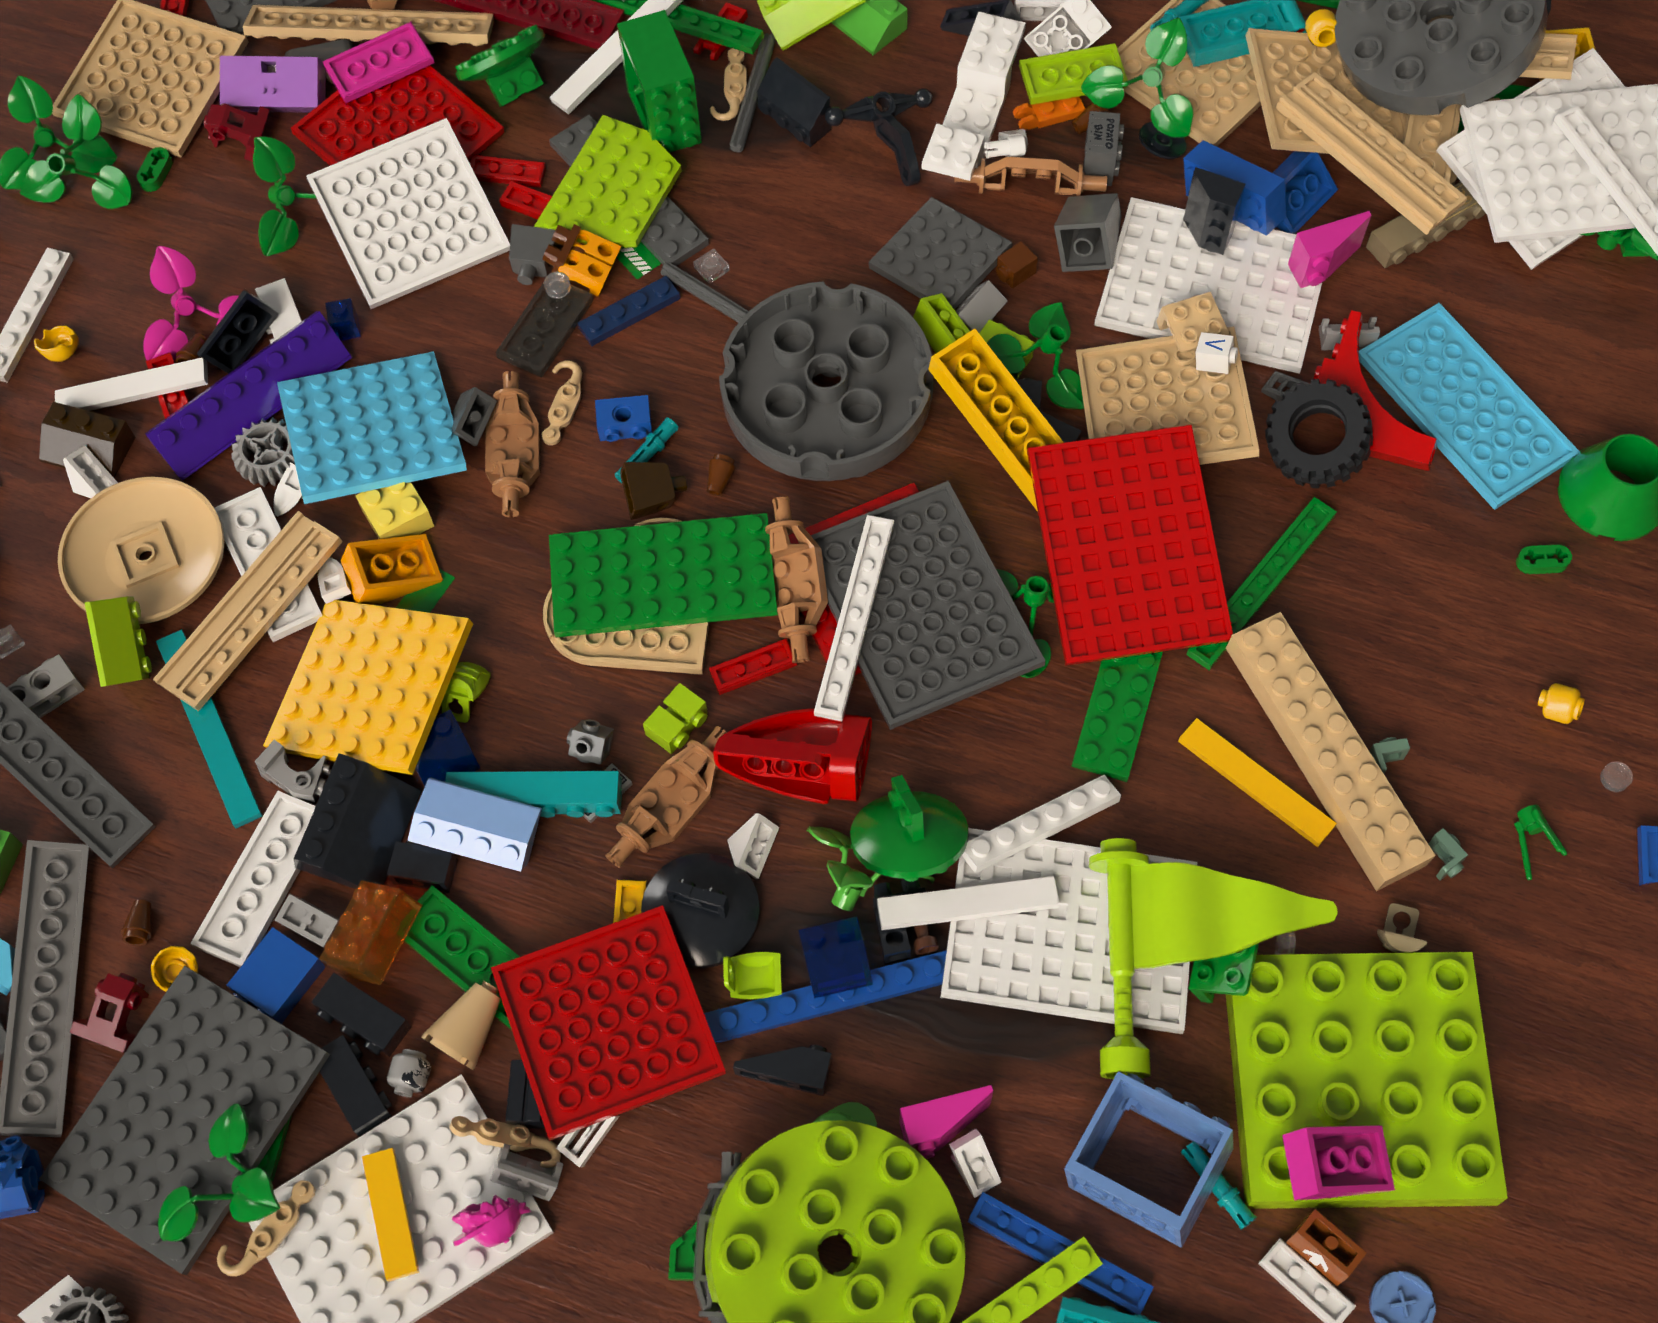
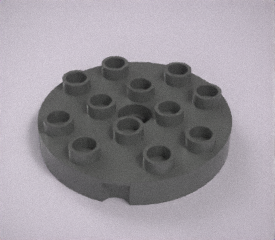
M1340 0L1335 17L1337 21L1335 25V38L1345 74L1352 85L1367 99L1381 107L1399 113L1439 115L1444 108L1453 104H1461L1469 108L1484 102L1507 88L1527 69L1538 53L1545 36L1548 19L1546 0ZM1439 15L1453 16L1452 19L1439 18L1429 23V25L1427 24L1432 18Z
M823 281L797 285L782 290L760 302L740 320L729 336L723 350L725 369L724 373L719 376L725 416L731 430L742 446L753 457L773 470L792 477L814 481H835L863 477L894 460L908 448L922 430L931 408L933 375L928 368L932 354L924 332L916 320L900 304L876 290L851 283L843 289H832L826 286ZM819 374L830 378L841 377V381L832 387H819L813 384L812 379Z

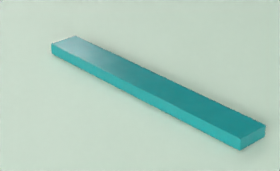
M182 629L156 641L165 664L187 640ZM212 696L199 712L181 700L233 826L237 829L263 817Z

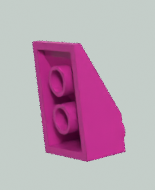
M1370 211L1297 233L1288 266L1300 288L1317 286L1325 281L1361 247L1371 218Z
M992 1085L900 1108V1126L904 1141L916 1149L925 1159L935 1156L934 1152L942 1149L990 1106L993 1094Z
M1382 1125L1306 1127L1282 1135L1294 1200L1325 1199L1395 1190Z

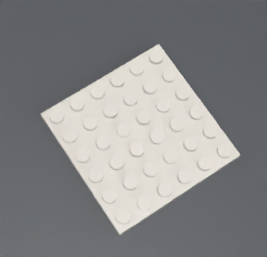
M447 118L306 176L370 309L510 251V243Z

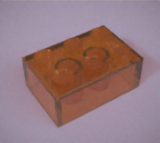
M361 880L345 912L340 917L330 940L326 943L319 960L343 976L381 985L422 905L399 888Z

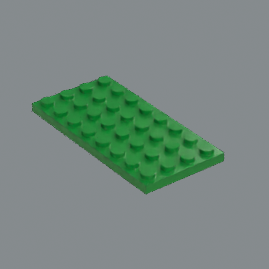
M767 513L550 534L549 546L555 637L778 615L772 555L770 554V535L765 531V527L768 525Z

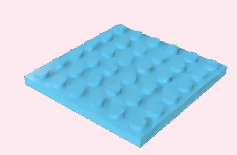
M434 351L277 382L304 504L385 488L402 482L409 483L467 470L459 438L452 433L454 420Z

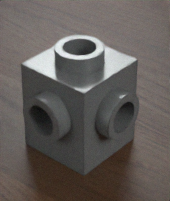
M581 720L568 733L567 744L570 745L568 755L576 757L584 763L593 762L601 764L610 755L614 729L600 725L595 720Z

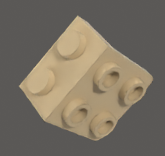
M1211 292L1163 306L1156 321L1160 331L1167 328L1170 329L1181 353H1188L1197 349L1201 332L1229 335V331Z

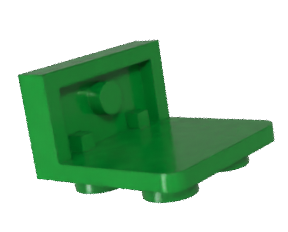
M1259 943L1230 955L1194 961L1188 989L1201 1002L1213 1003L1215 993L1237 996L1247 995Z

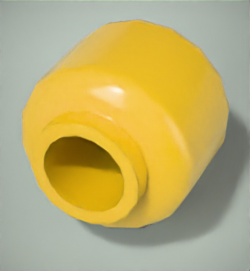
M1317 10L1306 20L1305 29L1309 41L1319 48L1328 47L1336 42V15L1330 10Z
M1554 683L1548 690H1542L1538 706L1542 707V713L1545 718L1569 724L1573 719H1579L1585 698H1581V693L1576 688Z

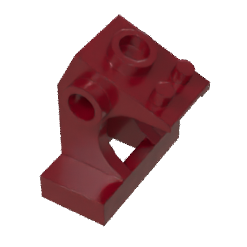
M211 104L209 113L204 117V127L209 133L208 139L212 140L215 148H217L219 141L225 140V137L240 141L246 147L244 159L253 162L254 138L263 136L270 109L260 106L256 116L233 108L228 104ZM227 122H237L243 125L240 128Z
M108 973L106 978L102 979L96 986V999L90 1017L73 1021L70 1033L120 1052H126L136 1035L128 1033L126 1029L127 1018L131 1009L136 1010L140 1006L142 999L148 998L149 994L143 990L145 985L139 982L136 984L138 980L125 973H120L119 977ZM109 1002L117 1004L113 1021L105 1018Z

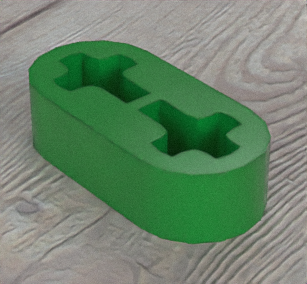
M157 147L150 150L137 173V180L144 191L153 192L158 190L167 177L173 164L167 149Z
M1563 545L1527 546L1520 551L1516 558V565L1525 574L1560 573L1569 566L1572 554ZM1557 555L1558 559H1563V561L1558 563V560L1553 558V556ZM1526 556H1530V559L1535 561L1534 564H1531L1529 560H1525Z

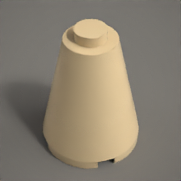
M486 981L482 985L475 983L424 1032L421 1038L427 1042L430 1041L435 1047L463 1065L469 1060L466 1066L473 1070L477 1065L501 998L496 996L499 992L498 989Z

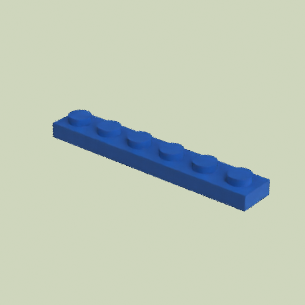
M982 1192L968 1219V1223L1043 1265L1074 1244L1071 1240ZM1101 1257L1099 1259L1103 1265L1077 1282V1284L1133 1315L1141 1314L1154 1286Z

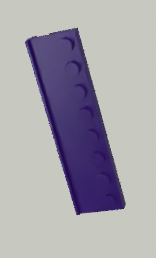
M316 311L146 432L145 435L163 459L170 465L180 480H184L237 442L236 435H243L242 427L250 429L251 421L256 425L260 424L262 418L267 420L282 409L277 382L335 371L350 360L352 356L321 312Z

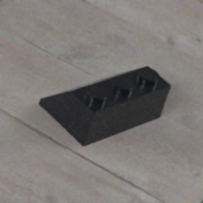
M776 57L757 90L758 107L763 114L772 117L780 127L789 130L798 141L804 142L811 148L831 131V125L825 120V113L831 107L830 97Z
M1195 167L1183 220L1200 248L1224 255L1234 232L1245 183Z
M244 288L199 349L197 355L229 374L244 362L279 313Z

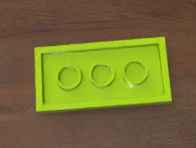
M1116 44L1023 59L1019 62V68L1031 105L1084 96L1085 94L1081 90L1084 80L1094 70L1106 65L1119 67L1123 71L1122 82L1128 81Z

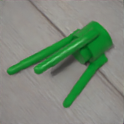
M1531 805L1521 809L1517 813L1519 821L1514 823L1519 836L1527 880L1532 879L1525 831H1528L1530 835L1543 831L1556 851L1560 852L1563 856L1567 855V851L1547 823L1539 805Z

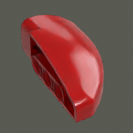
M815 708L770 715L751 721L723 734L717 740L713 750L714 762L722 771L757 787L778 794L821 804H828L830 797L836 800L858 802L867 768L872 718L845 714L841 722L814 716Z

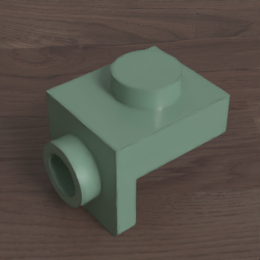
M1396 737L1383 739L1380 743L1373 744L1369 752L1383 774H1385L1387 770L1385 763L1404 760L1410 750L1407 738L1397 740Z
M1444 828L1441 829L1429 842L1430 848L1446 864L1436 875L1439 880H1442L1447 875L1450 878L1456 876L1463 870L1462 862L1468 856L1461 848L1459 840L1453 834H1448Z

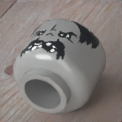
M404 1049L402 1053L396 1054L392 1058L387 1082L395 1088V1094L412 1097L413 1093L425 1090L431 1071V1064L426 1060L427 1056L424 1053Z

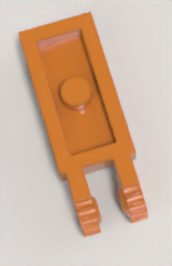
M1078 96L1033 105L1025 103L1013 109V115L1016 119L1022 118L1018 123L1020 129L1030 130L1075 119L1085 110V107Z

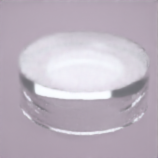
M563 272L550 273L544 280L545 291L552 298H562L570 292L571 284L569 277Z
M1615 761L1605 766L1601 772L1600 779L1608 790L1621 792L1631 784L1633 774L1626 764Z
M1293 931L1277 936L1276 955L1294 954L1296 939Z

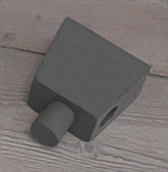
M512 224L509 260L512 271L518 274L517 280L521 284L531 285L534 276H549L553 266L542 260L546 248L549 244L561 250L563 247L552 241L554 229Z

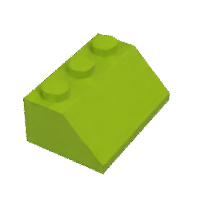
M134 596L84 602L100 686L150 679L149 673L152 671L149 657L145 656L143 645H146V635L144 630L140 629L138 618L141 617V609L138 601H134Z

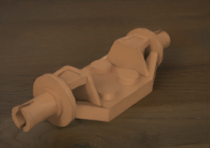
M1005 157L985 166V158H982L981 165L974 169L970 181L955 177L954 181L977 183L979 194H983V190L1004 191L1006 172H1010L1011 177L1025 178L1026 174H1036L1037 179H1051L1052 175H1056L1054 193L1056 195L1080 196L1083 190L1106 192L1107 176L1085 175L1083 164H1079L1077 172L1059 160ZM1002 174L1001 184L986 183V179ZM1060 178L1075 185L1074 189L1059 188Z
M508 371L503 373V389L493 394V398L497 402L486 424L485 473L492 485V492L496 496L503 498L502 515L511 518L510 508L513 511V517L519 515V498L529 493L530 486L540 475V426L529 405V395L519 389L520 375L515 371H511V378H509Z
M777 497V499H772L775 523L767 525L765 531L770 535V554L772 555L777 611L781 624L778 636L790 639L792 662L803 663L810 661L807 636L817 632L816 625L828 604L822 549L804 529L803 522L792 520L790 498ZM794 533L799 544H790L788 534ZM808 610L804 625H799V613Z
M716 726L702 744L695 740H690L685 749L667 760L629 803L622 823L616 825V829L622 838L605 855L612 864L615 861V866L620 868L635 848L647 853L650 848L675 841L710 800L716 770H718L714 762L713 750L717 740L727 733L725 730L720 732L721 727ZM705 764L707 768L701 778L699 772ZM651 828L657 831L646 839L642 838Z

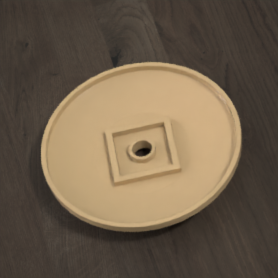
M141 477L126 480L97 493L72 517L59 545L58 569L60 578L72 600L85 612L84 602L134 596V601H138L141 609V617L138 618L139 624L159 621L189 606L211 584L223 557V527L216 510L209 500L188 484L163 477ZM143 552H152L147 560H139Z

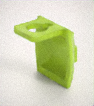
M457 663L442 701V716L450 720L468 722L470 719V701H474L488 685L491 673L474 663ZM454 698L458 699V703L463 708V713L456 714L450 710L449 703Z
M754 952L731 958L729 956L723 958L724 986L730 991L731 998L763 999L782 994L781 953Z

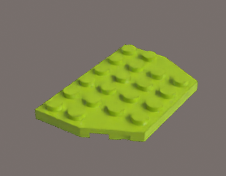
M602 115L534 227L556 230L557 226L560 225L571 230L575 224L581 227L580 230L589 231L621 247H637L682 172L681 165L657 140L652 141L647 130ZM577 239L576 241L578 243H583L584 245L587 244V241Z

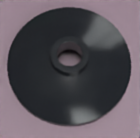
M1152 122L1144 124L1139 131V139L1142 145L1158 157L1177 159L1186 151L1187 145L1184 137H1171L1163 134L1155 128Z

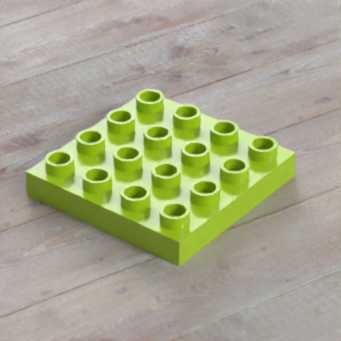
M1472 952L1256 955L1248 994L1245 996L1226 994L1244 1201L1249 1209L1498 1206L1508 1199ZM1382 1125L1395 1188L1394 1191L1325 1199L1294 1200L1282 1135L1306 1127Z

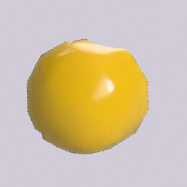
M66 325L56 326L51 330L45 329L41 340L38 338L34 339L37 351L48 360L63 362L70 358L79 344L76 332Z
M170 946L160 950L151 964V974L155 985L167 992L184 966L198 973V963L194 954L180 946Z

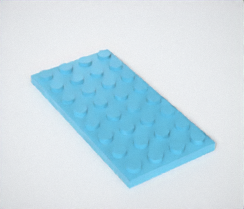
M1440 303L1359 351V362L1426 435L1437 439V448L1494 510L1562 468L1580 453L1570 440Z

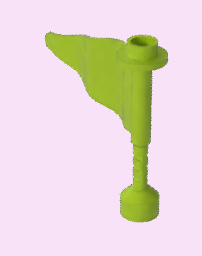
M1114 838L1102 841L1100 843V853L1089 858V868L1095 872L1107 874L1110 974L1113 977L1115 1037L1100 1050V1076L1114 1079L1118 1071L1125 1075L1132 1073L1141 1079L1151 1076L1150 1050L1133 1034L1132 976L1135 973V969L1157 968L1222 957L1249 948L1274 936L1333 922L1337 916L1335 903L1329 900L1300 895L1271 884L1221 873L1197 865L1180 862L1149 864V857L1137 852L1136 841Z

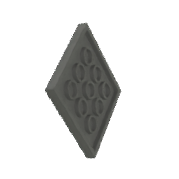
M931 197L868 262L869 269L920 299L942 293L955 310L997 266V257L1012 248V242Z

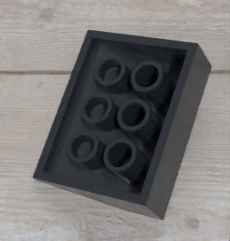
M338 753L293 858L295 868L379 897L388 876L387 872L395 842L402 841L421 795V790L366 762Z

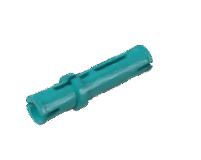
M1209 0L1182 1L1173 9H1168L1162 18L1150 26V30L1177 17L1180 18L1181 16L1192 14Z
M666 417L653 433H649L645 437L646 441L626 462H648L658 451H662L665 448V443L679 430L678 425L672 419ZM620 468L617 472L614 473V476L620 483H622L620 476Z
M1193 1141L1186 1146L1187 1149L1184 1148L1180 1153L1184 1155L1201 1177L1210 1158ZM1221 1173L1212 1192L1218 1199L1217 1204L1220 1208L1224 1207L1242 1230L1251 1224V1221L1253 1222L1257 1216L1252 1213L1239 1196L1240 1191L1237 1187L1233 1188Z

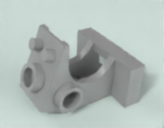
M274 739L255 760L261 777L269 783L273 782L290 796L305 802L315 803L317 796L321 795L327 781L323 779L324 775L329 776L331 772L326 757L323 755L310 770L296 772L287 766L289 760L283 745Z

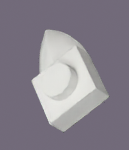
M291 462L289 463L290 468L286 469L275 492L274 512L276 516L290 511L300 499H303L296 466Z
M329 557L318 573L321 597L326 604L342 599L344 596L352 593L342 565L337 560Z

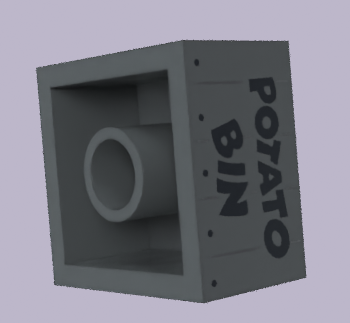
M1090 111L1083 172H1085V175L1107 176V186H1112L1113 176H1118L1120 161L1116 160H1121L1122 145L1121 141L1118 140L1123 139L1124 124H1119L1120 113Z

